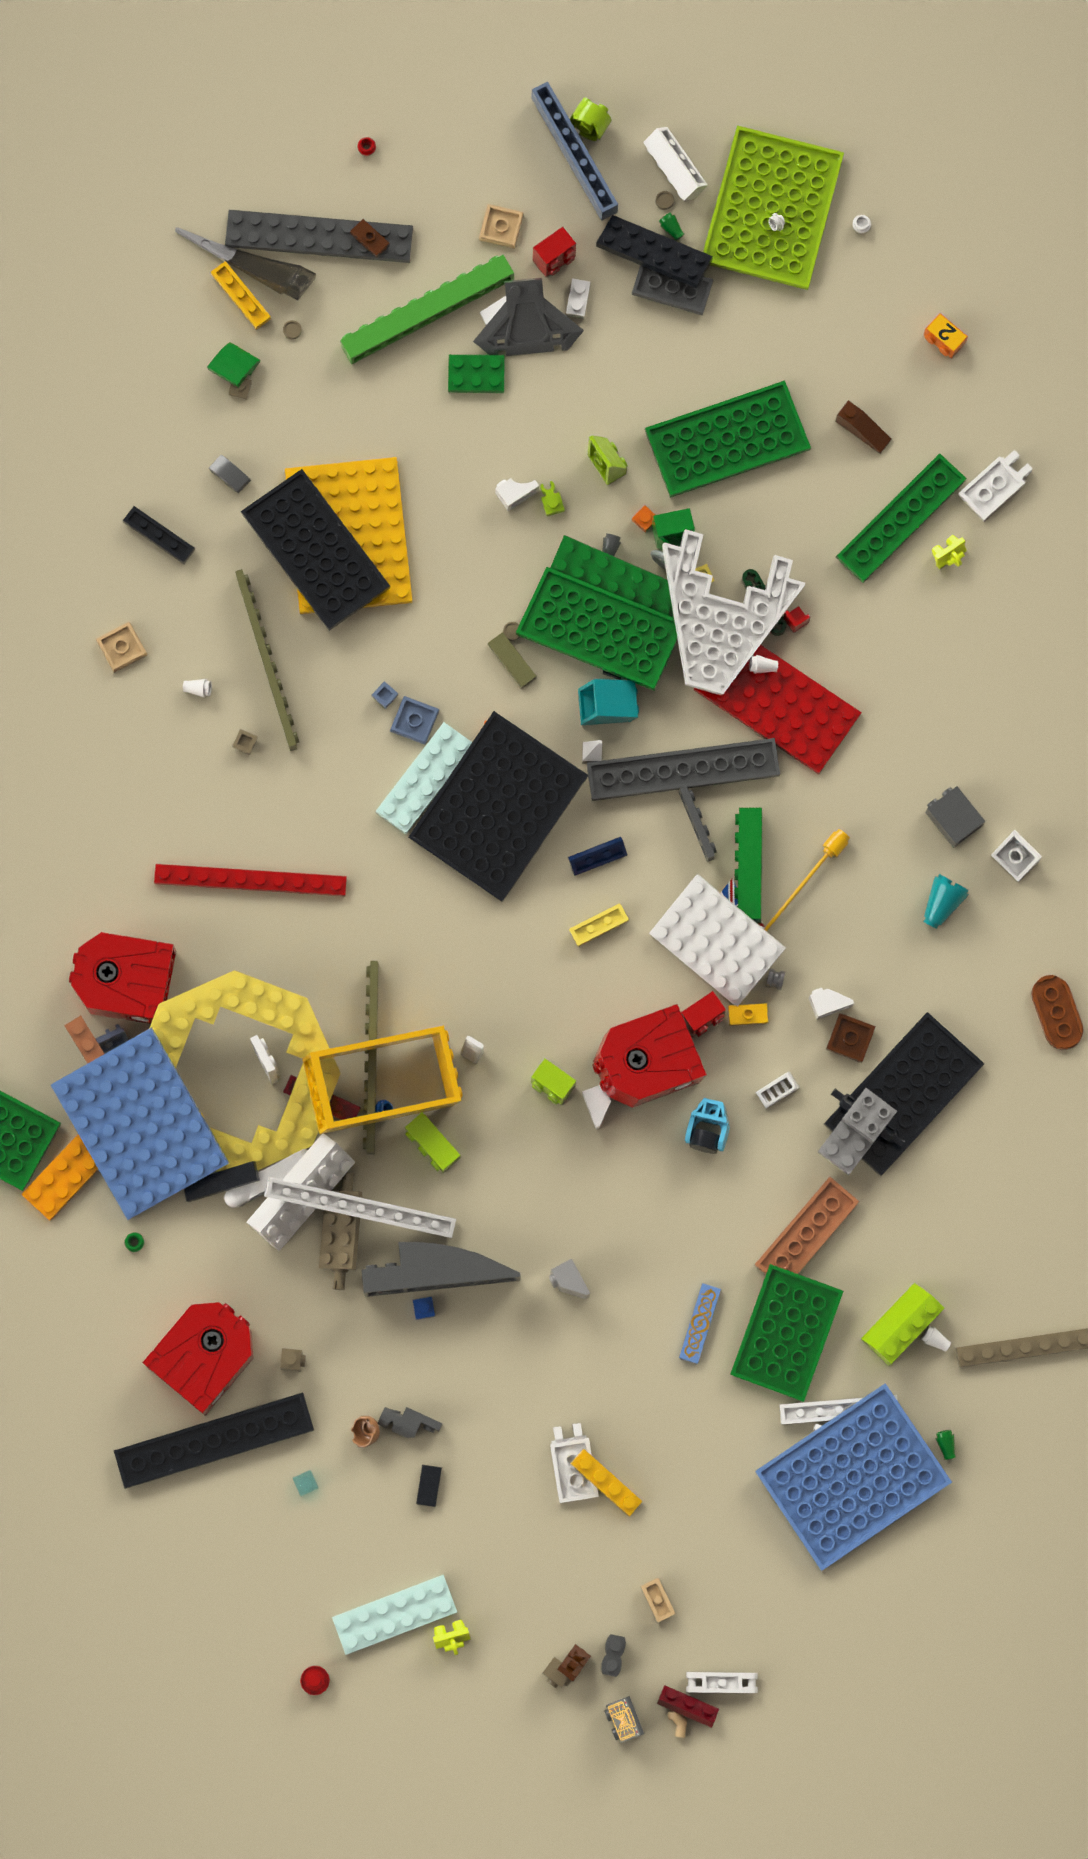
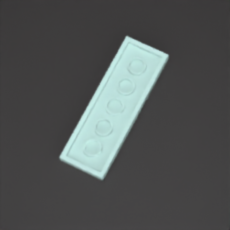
M443 722L378 807L376 813L407 835L436 797L472 742Z
M441 1575L334 1616L332 1619L345 1655L455 1614L457 1610L445 1577Z

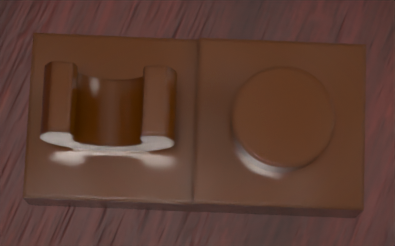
M575 1644L557 1670L574 1681L591 1655Z

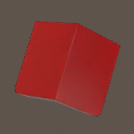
M799 606L790 612L787 610L783 616L793 633L807 625L811 618L809 614L805 615Z

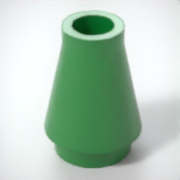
M671 212L659 220L660 227L670 234L675 241L684 235L676 216L672 215Z
M944 1430L937 1432V1438L935 1439L944 1456V1460L955 1458V1440L952 1431Z

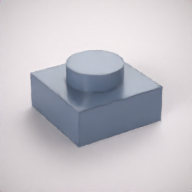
M385 681L372 694V697L385 709L398 696V693Z

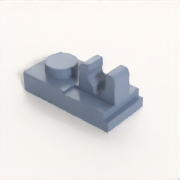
M119 1024L115 1025V1030L110 1032L109 1029H106L105 1035L95 1038L104 1054L129 1040L124 1029H121Z

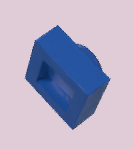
M432 1297L413 1300L416 1320L435 1317Z

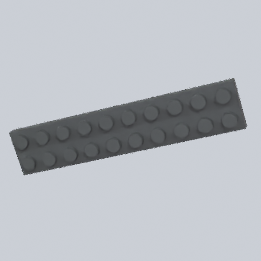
M229 210L225 246L410 263L413 225L367 222L390 243V246L376 258L350 234V231L360 221Z
M775 738L587 762L586 764L592 801L679 790L685 786L687 788L780 776Z

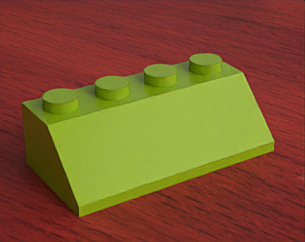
M914 1283L870 1328L861 1340L890 1366L945 1308L930 1293Z

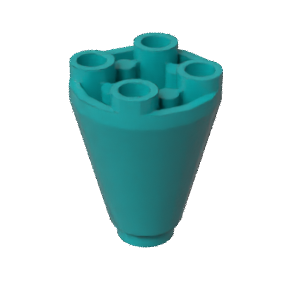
M941 874L934 878L923 921L935 929L939 925L941 926L969 895L968 889L957 883L954 886L951 885L952 880Z

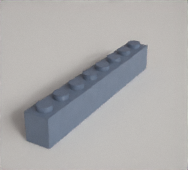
M547 81L532 89L531 99L601 221L618 213L617 201L549 82Z

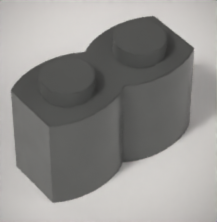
M610 1634L605 1643L606 1655L601 1663L602 1674L617 1677L622 1667L621 1656L626 1646L625 1637Z

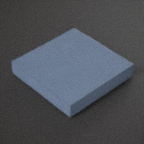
M404 696L390 732L426 745L439 709Z

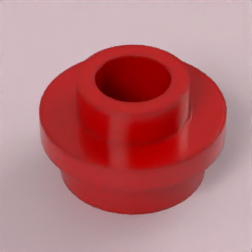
M369 137L362 138L357 145L358 151L365 156L373 154L376 150L375 141ZM365 145H369V146H370L369 149H364L363 147H364Z

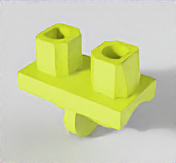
M952 535L946 540L947 548L943 549L940 545L932 548V555L935 558L936 566L941 569L947 564L948 566L955 564L957 567L962 565L961 558L965 556L964 553L967 551L965 540L963 538L958 539Z
M462 1620L452 1623L454 1629L452 1632L446 1633L444 1625L435 1627V1637L433 1639L436 1649L444 1647L445 1652L453 1650L454 1655H458L457 1649L464 1647L463 1642L471 1640L468 1627H465Z

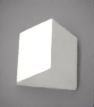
M1016 830L991 854L1018 882L1042 858Z

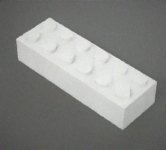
M322 1134L283 1180L331 1191L354 1165L355 1161L335 1141ZM267 1197L247 1223L264 1240L280 1251L316 1208Z

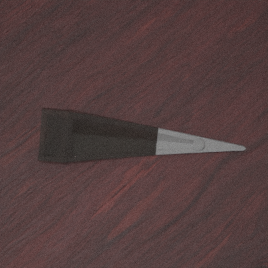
M178 227L175 229V232L281 295L284 293L299 300L316 278V273L301 265L254 255L208 240Z

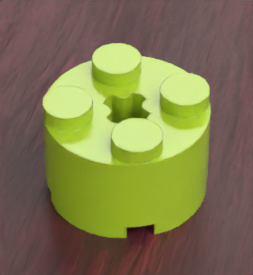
M583 98L570 117L574 128L580 130L579 134L591 141H597V139L600 140L612 119L607 113L608 108L602 104L597 105L588 98Z

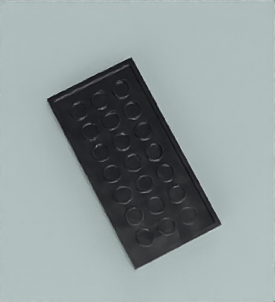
M303 469L241 511L242 516L329 631L390 589L388 582Z
M928 1012L850 1095L857 1100L864 1089L867 1088L897 1111L888 1124L897 1130L896 1134L905 1140L904 1144L900 1147L892 1140L888 1142L879 1135L862 1157V1160L880 1176L887 1171L985 1064ZM840 1106L827 1119L824 1125L833 1132L848 1111Z

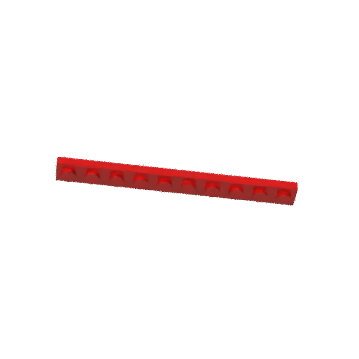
M166 864L155 865L154 884L330 896H346L347 876Z

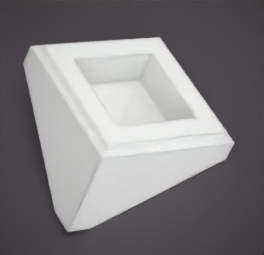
M602 740L583 742L582 761H602Z

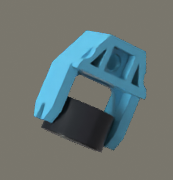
M704 1098L698 1104V1107L691 1112L685 1135V1141L691 1148L710 1154L724 1151L730 1131L724 1103ZM699 1122H706L720 1126L721 1134L718 1135L695 1128Z

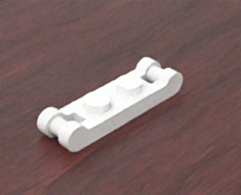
M686 1672V1678H688L686 1692L758 1693V1687H756L758 1673ZM696 1678H702V1686H696ZM742 1679H748V1687H742Z

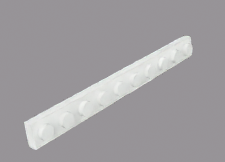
M268 1177L264 1194L268 1198L452 1238L456 1222L455 1218Z

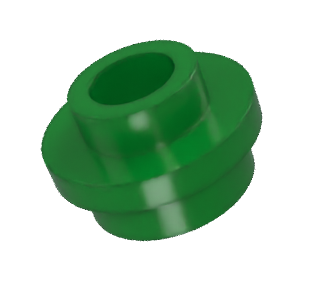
M130 1233L125 1238V1246L131 1252H138L144 1246V1238L139 1233ZM133 1239L138 1240V1244L136 1246L131 1245V1241Z

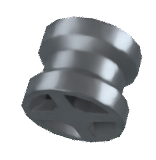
M770 968L766 987H776L777 990H781L785 972H776Z

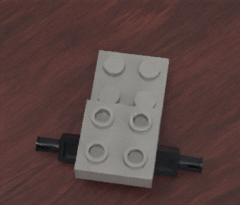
M836 1088L833 1090L831 1095L840 1101L839 1105L848 1112L818 1150L819 1154L849 1176L879 1135L888 1142L892 1140L900 1147L904 1144L905 1140L896 1134L897 1130L888 1124L897 1112L894 1108L867 1088L864 1089L857 1100L849 1094H842Z

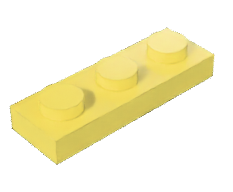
M619 903L570 928L569 931L577 947L628 922L629 919Z

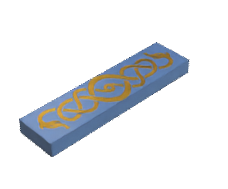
M702 1283L679 1356L680 1359L698 1364L721 1289Z

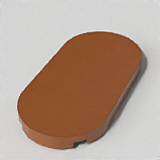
M1054 975L1043 976L1034 984L1031 995L1045 1038L1056 1049H1071L1079 1043L1083 1035V1025L1068 984L1063 979Z

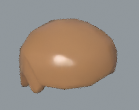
M360 1416L354 1421L351 1431L354 1433L352 1441L358 1447H368L375 1443L380 1436L379 1425L371 1416Z

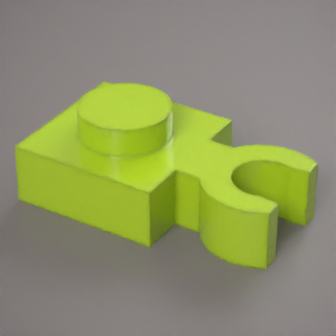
M550 481L551 488L549 490H546L543 484L540 485L541 492L546 495L541 497L546 516L565 512L560 493H554L555 485L553 481Z

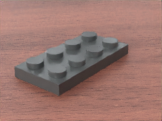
M640 265L632 295L703 316L714 279L703 276L698 287L694 288Z

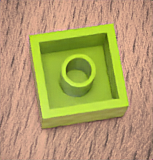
M545 1058L531 1076L532 1088L539 1093H542V1091L546 1093L548 1099L556 1105L558 1103L563 1105L576 1087L575 1079Z

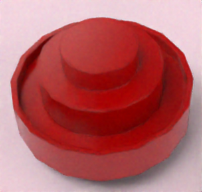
M310 1666L301 1675V1687L310 1695L322 1694L329 1686V1674L320 1666Z

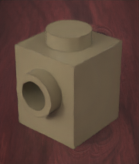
M282 1348L280 1369L301 1372V1367H305L306 1355H302V1350Z
M555 1657L542 1674L548 1677L547 1682L554 1688H557V1686L562 1688L563 1685L568 1686L572 1680L557 1670L562 1662Z

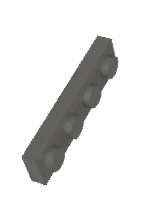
M687 786L680 788L679 795L706 861H712L717 850L714 843H710L708 839L710 835L709 830L701 822L703 817L699 807L696 808L694 805L695 796L692 790H688Z

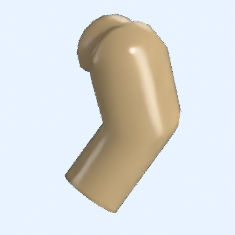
M670 1710L668 1718L677 1725L675 1736L685 1738L687 1719L685 1716Z

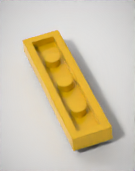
M226 261L211 271L214 279L256 330L271 320L268 312Z
M582 1449L570 1463L627 1516H631L642 1503L641 1499L585 1449Z

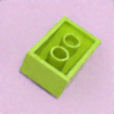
M592 435L589 437L587 455L605 483L609 485L626 475V467L628 465L623 457L620 458L617 454L618 450L613 442H609L605 437Z

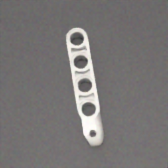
M302 1149L258 1172L260 1181L226 1191L224 1196L226 1204L231 1208H238L265 1194L268 1177L283 1180L304 1156L307 1149Z

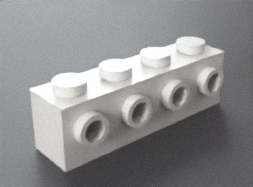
M668 127L657 128L643 142L647 147V151L656 160L658 167L663 170L668 181L675 187L679 197L684 201L695 199L708 186Z

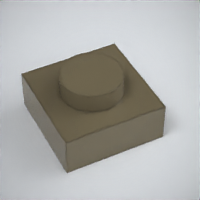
M244 379L239 388L231 384L229 395L247 400L252 380Z
M240 729L232 746L250 755L258 736Z

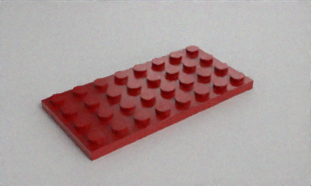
M761 644L752 656L759 655L778 661L777 672L754 674L753 671L749 670V659L723 695L694 688L695 692L765 739L775 738L777 747L817 774H820L862 713Z

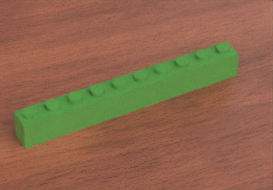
M494 256L488 263L475 266L472 269L473 271L458 275L452 282H444L440 288L427 291L419 299L414 298L407 303L408 305L393 309L390 314L376 318L375 322L369 325H362L354 333L345 334L340 343L351 365L505 285V281L514 280V272L505 256Z

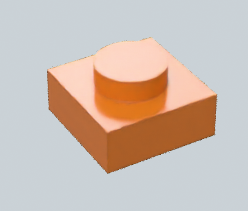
M644 505L634 515L632 521L646 533L652 527V520L655 514Z

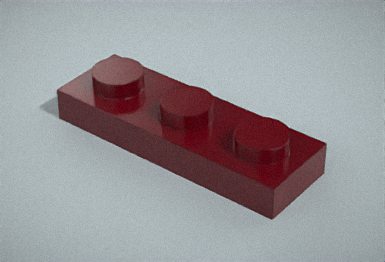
M664 1685L657 1702L660 1706L711 1728L719 1711V1708Z

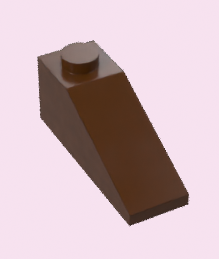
M849 400L837 414L835 422L880 454L892 439L863 410Z

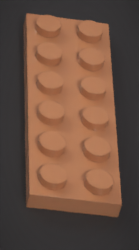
M829 1177L755 1263V1266L765 1275L770 1264L798 1274L860 1201Z

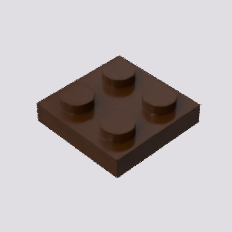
M839 1013L826 1050L862 1063L876 1026Z

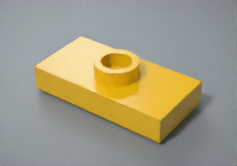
M767 1003L728 1006L729 1026L768 1023Z

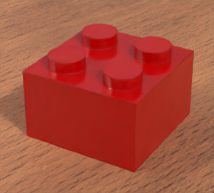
M561 227L533 247V262L545 277L550 274L551 276L555 275L560 270V267L572 263L576 256V242L564 227Z
M714 991L683 1010L681 1014L693 1038L696 1035L700 1037L705 1034L710 1025L713 1024L715 1027L720 1024L725 1017L726 1009Z

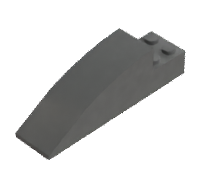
M398 1242L401 1263L399 1266H397V1263H387L385 1267L378 1268L377 1265L365 1266L366 1269H362L365 1297L520 1281L521 1277L520 1272L479 1253L458 1247L425 1242Z

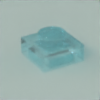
M311 1470L293 1478L300 1496L319 1488Z

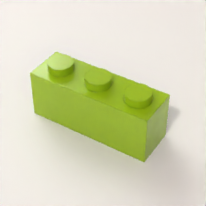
M423 1112L405 1126L407 1131L405 1133L406 1137L411 1142L415 1140L419 1145L417 1149L424 1157L429 1156L432 1160L430 1164L436 1171L441 1170L444 1173L461 1158V1155Z

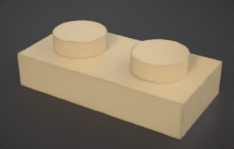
M659 1578L640 1586L657 1623L676 1614Z

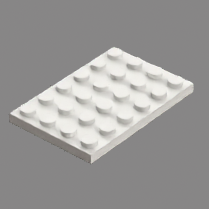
M699 874L693 878L649 933L732 1004L737 1006L742 1003L786 949L785 946Z

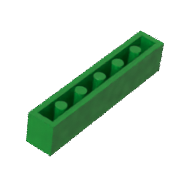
M739 808V814H735V825H739V832H735V843H739V849L735 850V862H738V869H735L734 876L735 880H738V887H734V899H738L737 907L756 923H761L762 808Z

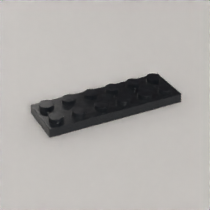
M614 215L611 216L596 242V247L694 288L698 287L713 260V256Z

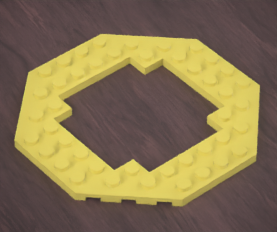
M235 970L159 1003L150 1025L175 1069L195 1018L214 1025L220 1007L293 1034L286 1053L299 1058H304L311 1052L330 1049L306 997ZM334 1057L320 1060L329 1102L341 1074ZM303 1064L277 1131L258 1125L252 1142H248L209 1127L229 1161V1164L216 1170V1172L252 1161L256 1162L257 1170H260L314 1144L319 1130Z

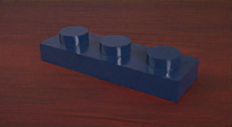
M618 837L569 856L568 860L572 872L576 876L627 856V851L623 839Z

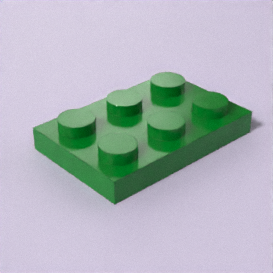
M449 354L448 392L504 393L505 355Z

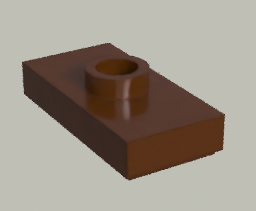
M364 219L350 231V234L376 258L390 246V243Z

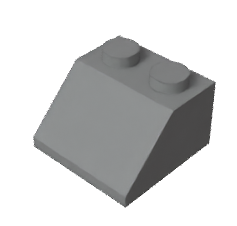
M572 1259L551 1269L549 1280L554 1288L558 1287L561 1292L583 1299L589 1298L590 1292Z

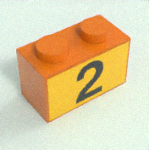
M941 313L924 331L925 339L930 344H935L944 356H949L951 359L965 345L968 339L965 333Z

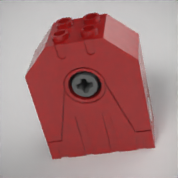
M101 932L80 946L78 952L74 953L73 964H75L74 972H70L69 983H71L75 993L90 1014L151 1024L158 1004L168 999L176 949L174 944Z
M678 1004L610 1028L604 1035L592 1064L595 1074H598L600 1077L602 1091L606 1092L610 1098L631 1108L699 1084L707 1075Z
M220 1302L191 1305L158 1343L154 1351L152 1350L142 1362L204 1416L208 1414L215 1403L218 1402L254 1359L250 1324L241 1315L237 1318L234 1315V1309L227 1303H224V1305ZM210 1340H216L217 1345H211Z

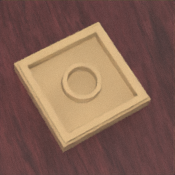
M488 204L479 240L515 249L524 212Z
M130 622L96 639L114 673L147 656Z

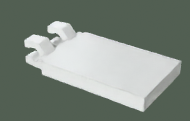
M1015 450L1005 459L999 456L958 493L960 498L983 522L1025 485L1026 481L1024 478L1032 472L1033 468L1028 463L1018 472L1011 466L1020 456Z
M581 1423L572 1424L574 1437L563 1439L561 1426L553 1427L555 1440L551 1441L550 1448L559 1503L599 1497L597 1488L570 1464L582 1449H585L592 1455L589 1438L586 1435H582Z

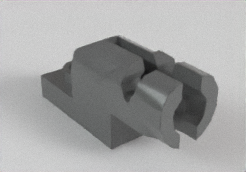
M385 1407L378 1420V1425L387 1428L393 1422L392 1431L406 1438H415L421 1424L424 1425L423 1429L432 1433L435 1430L439 1432L442 1427L441 1422L406 1407L403 1414H401V1411Z

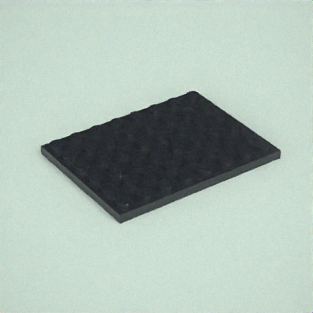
M493 711L408 838L503 902L589 775Z

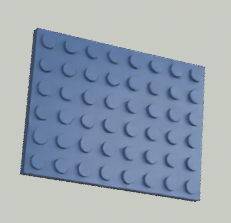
M152 1027L51 1084L52 1089L127 1220L229 1164Z
M886 1383L755 1471L821 1571L952 1483Z

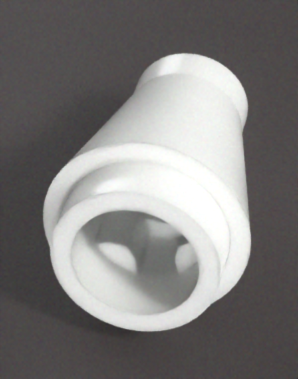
M759 655L751 656L749 670L753 671L754 674L777 672L778 661Z
M207 679L184 681L183 692L205 698L211 695L212 682L207 681Z
M928 1326L921 1336L924 1344L945 1352L951 1345V1341L946 1339L935 1327Z

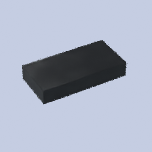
M422 1465L416 1504L436 1507L441 1467Z

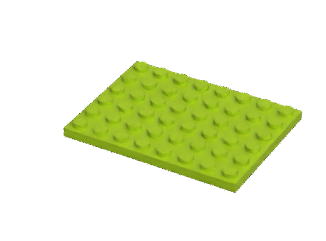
M737 125L703 250L704 253L713 256L710 265L808 290L844 152ZM774 213L784 217L785 225L780 231H773L769 225V217H772Z

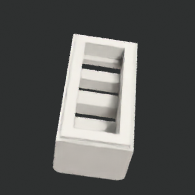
M467 1036L461 1050V1055L476 1064L484 1053V1045L474 1038Z
M787 1072L758 1090L756 1094L765 1108H768L800 1087L792 1074ZM786 1078H787L788 1082L790 1083V1085L792 1086V1088H790V1089L788 1088V1086H787L786 1083L784 1082V1079H786ZM779 1082L785 1090L784 1093L781 1092L777 1085ZM771 1087H774L775 1091L779 1095L778 1097H775V1095L770 1089ZM763 1092H768L769 1096L772 1099L770 1102L768 1101Z

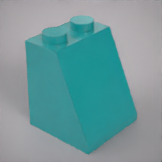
M593 679L578 688L581 725L626 723L638 718L639 707L637 705L638 690L636 684L630 680Z

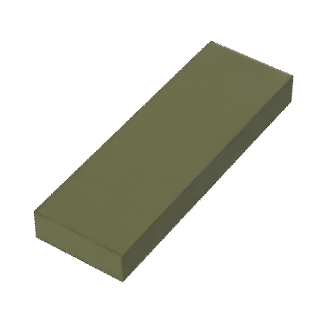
M503 632L488 642L490 649L521 689L537 678L536 674Z

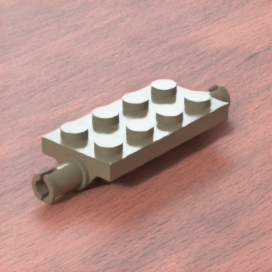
M347 1172L342 1177L341 1190L334 1192L362 1198V1192L353 1191L355 1174ZM323 1210L319 1269L332 1270L334 1272L332 1289L345 1290L346 1273H348V1270H356L360 1218Z

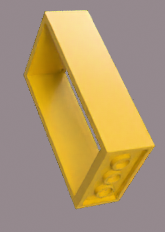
M444 1025L311 1052L302 1058L319 1134L452 1107L459 1103L463 1094L461 1087H458L457 1084L458 1072L453 1067L452 1060L454 1055L452 1049H449V1034L444 1029ZM432 1037L446 1098L334 1122L320 1060Z

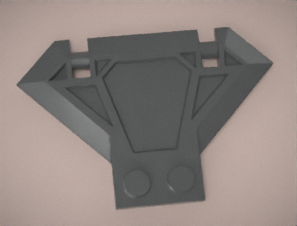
M542 278L505 281L506 302L473 342L489 355H498V351L505 350L506 356L553 352L556 345H561L563 351L568 350L584 330L544 298ZM553 334H560V338H553ZM505 339V343L497 344V340Z

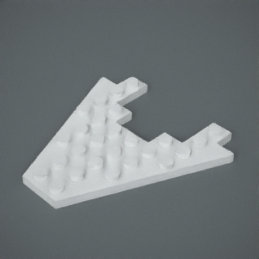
M685 529L680 547L668 543H663L662 545L685 685L723 695L805 586V582L789 578L793 560L774 555L765 590L748 586L743 603L709 594L713 575L695 571L704 534Z

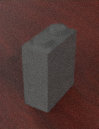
M958 786L954 789L950 787L942 793L943 797L939 800L933 799L927 804L928 808L925 812L953 848L981 828L986 822Z

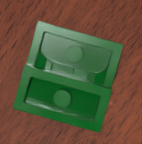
M229 342L217 353L207 368L239 388L247 375L251 376L260 363V359Z

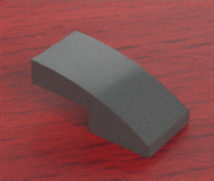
M220 455L209 467L212 473L222 479L228 487L238 494L251 481L245 473L223 455Z

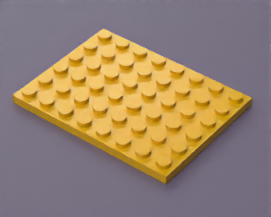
M397 457L285 468L286 479L303 469L390 585V589L363 608L413 603ZM297 589L300 614L315 613Z

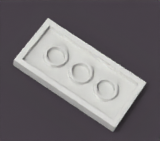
M258 1035L253 1036L250 1039L254 1051L273 1085L279 1082L277 1076L280 1073L273 1056H270L264 1039H259Z

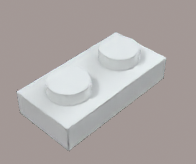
M572 278L566 316L584 319L590 281Z

